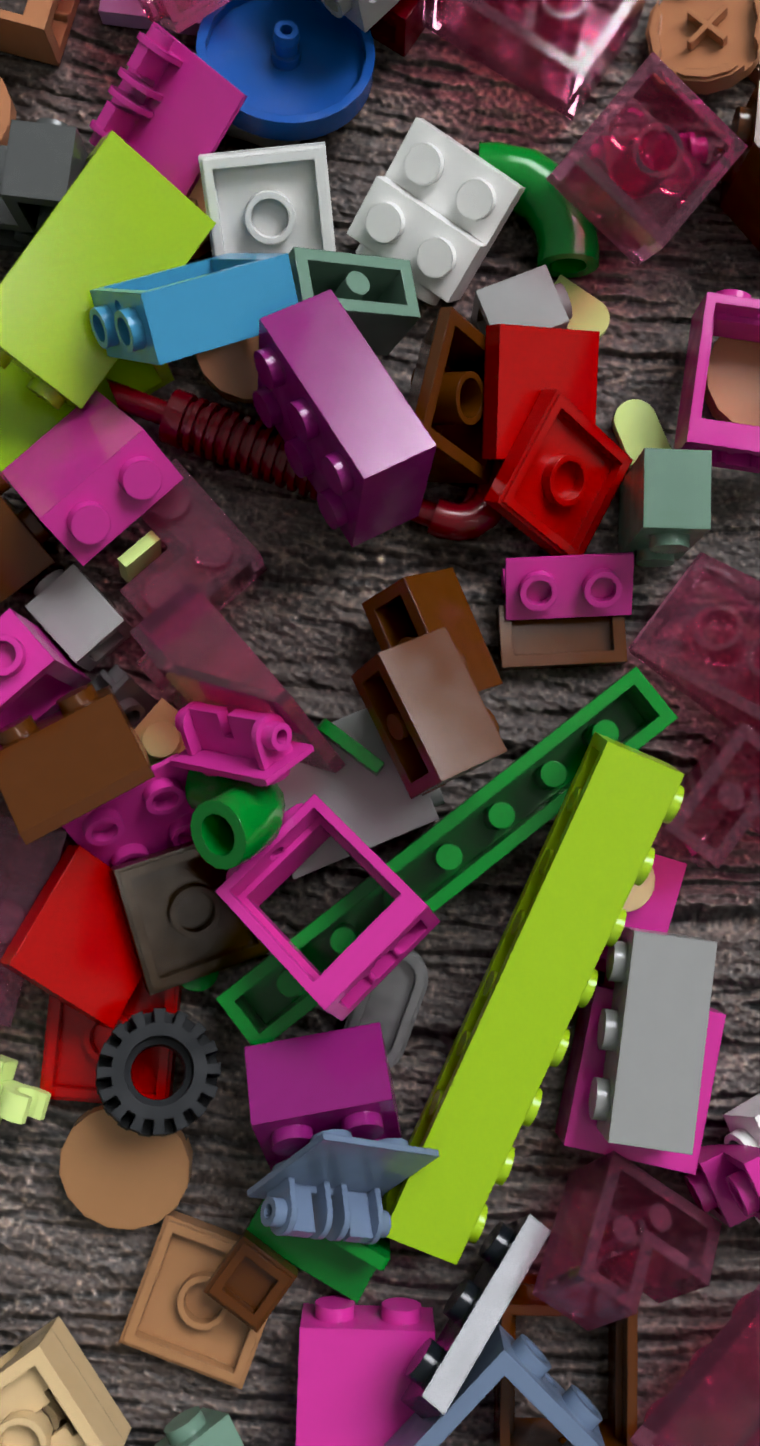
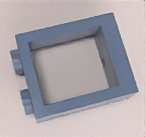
M498 1323L444 1416L422 1419L414 1412L384 1446H439L504 1376L567 1439L562 1446H605L598 1426L603 1418L591 1400L575 1385H571L565 1391L548 1373L552 1367L542 1351L524 1334H521L515 1340Z

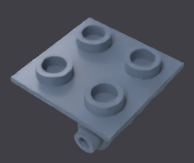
M329 1129L316 1133L310 1138V1142L287 1160L275 1164L269 1174L247 1190V1197L265 1199L261 1206V1222L265 1227H270L273 1234L277 1236L310 1237L316 1240L326 1238L329 1241L336 1242L343 1239V1242L373 1245L380 1238H386L391 1229V1216L387 1210H383L381 1196L438 1158L439 1152L436 1149L410 1146L408 1141L402 1138H386L376 1141L352 1137V1133L348 1130Z

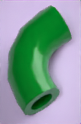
M479 142V157L526 188L512 212L526 220L536 235L538 247L537 266L546 264L552 277L563 275L566 278H574L596 271L599 267L600 248L592 204L570 171L536 149L501 142Z
M189 770L185 786L186 799L190 807L195 809L190 824L191 836L197 852L208 864L217 869H231L251 860L270 846L278 837L285 810L284 794L277 783L259 787L249 782L220 776H206L202 772Z

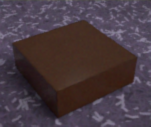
M245 1229L206 1283L203 1292L257 1333L297 1278L298 1268Z

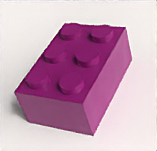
M331 289L260 318L259 350L255 351L253 355L258 372V387L253 392V402L263 424L267 428L275 426L284 440L285 453L295 474L299 478L307 476L316 490L318 506L326 523L334 530L340 528L353 548L419 516L437 445Z

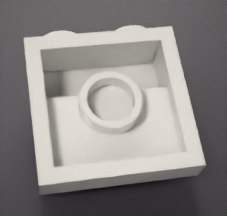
M416 117L385 176H376L346 234L360 243L355 251L356 254L410 260L416 295L420 300L436 306L440 299L447 303L457 301L463 296L526 188L425 119Z

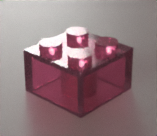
M652 52L546 180L638 267L665 247L748 146Z

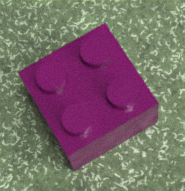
M380 1022L244 1047L251 1127L271 1171L275 1164L290 1158L306 1146L313 1135L321 1131L344 1129L350 1131L352 1137L376 1141L386 1138H402L393 1080Z

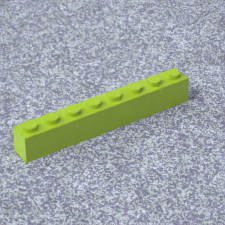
M594 733L408 1142L410 1146L436 1149L439 1152V1157L389 1190L382 1199L383 1210H387L391 1216V1229L386 1238L454 1265L458 1264L467 1242L475 1244L480 1238L488 1214L486 1201L494 1184L502 1186L510 1174L515 1157V1148L512 1145L522 1125L529 1127L538 1114L542 1101V1089L539 1087L549 1066L558 1067L565 1056L570 1040V1031L567 1027L577 1006L584 1008L593 996L598 981V971L595 969L605 945L608 947L614 946L623 931L627 916L626 910L623 909L633 885H642L652 869L655 849L651 846L662 823L669 824L681 807L684 787L680 784L685 774L669 763L602 734Z

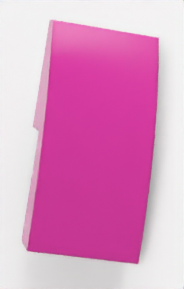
M739 1144L701 1146L696 1175L687 1174L684 1176L687 1188L699 1210L703 1214L711 1212L729 1228L753 1216L760 1220V1148Z

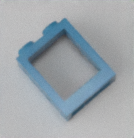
M227 253L92 289L90 293L94 308L90 310V323L97 342L102 348H106L109 357L162 365L259 336L260 318L298 303L288 253Z

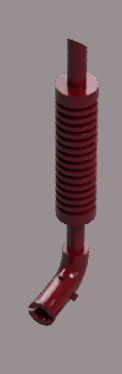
M106 378L120 410L160 425L159 441L177 449L182 447L188 453L194 451L196 456L201 458L205 456L211 462L217 460V463L222 466H226L229 463L230 469L237 471L240 468L241 473L249 475L252 471V476L256 479H261L264 475L263 480L266 483L271 484L275 480V485L283 488L287 483L288 491L294 493L299 488L298 494L306 497L310 492V499L317 502V492L307 476L299 478L291 468L285 453V442L275 426L267 428L261 420L255 423V418L250 415L244 418L242 412L235 411L232 413V409L224 406L221 408L218 403H210L205 398L198 399L196 395L181 389H176L169 400L166 401ZM503 459L494 460L489 484H476L475 488L468 487L462 503H452L440 498L437 504L423 498L419 516L410 521L429 527L427 534L441 539L459 542L480 537L496 526L502 517L501 514L483 500L503 464Z

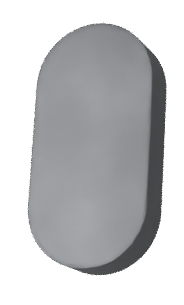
M412 950L348 1015L344 1028L380 1022L390 1068L396 1065L404 1054L427 990L428 971L422 957L415 950Z

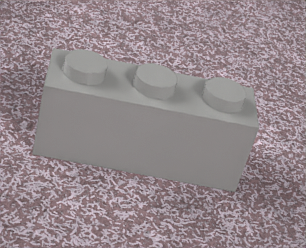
M624 926L620 935V941H617L614 946L608 948L607 981L614 982L611 1009H602L597 1032L598 1049L606 1051L603 1078H593L589 1094V1117L592 1120H597L596 1127L608 1143L693 1155L718 942L701 937Z

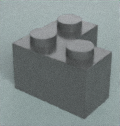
M40 118L35 122L11 119L8 145H0V250L22 253L87 164L85 160L89 155L77 127L68 126L64 122L52 118Z

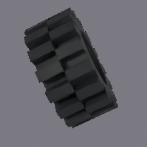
M154 1008L153 1012L145 1014L141 1011L132 1015L124 1024L120 1023L104 1043L96 1068L97 1094L100 1096L103 1104L102 1107L107 1115H110L118 1123L117 1125L126 1131L130 1130L146 1137H162L173 1134L199 1119L207 1110L211 1100L214 1099L218 1090L216 1086L217 1079L221 1075V1062L217 1063L216 1058L218 1048L215 1041H210L206 1036L205 1031L207 1029L199 1021L195 1024L187 1019L188 1014L177 1011L176 1014L168 1013L166 1008ZM157 1046L165 1047L175 1052L180 1058L184 1069L183 1081L178 1091L174 1095L162 1100H153L141 1095L134 1087L131 1078V1068L135 1058L142 1051Z

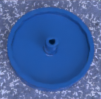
M217 0L207 11L200 23L196 39V55L248 96L232 124L259 137L280 141H300L327 135L352 120L366 103L371 91L375 64V46L370 29L365 33L345 15L342 18L335 17L321 0Z

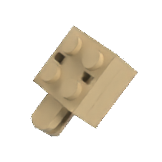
M60 1316L50 1321L0 1357V1446L125 1445L132 1427Z

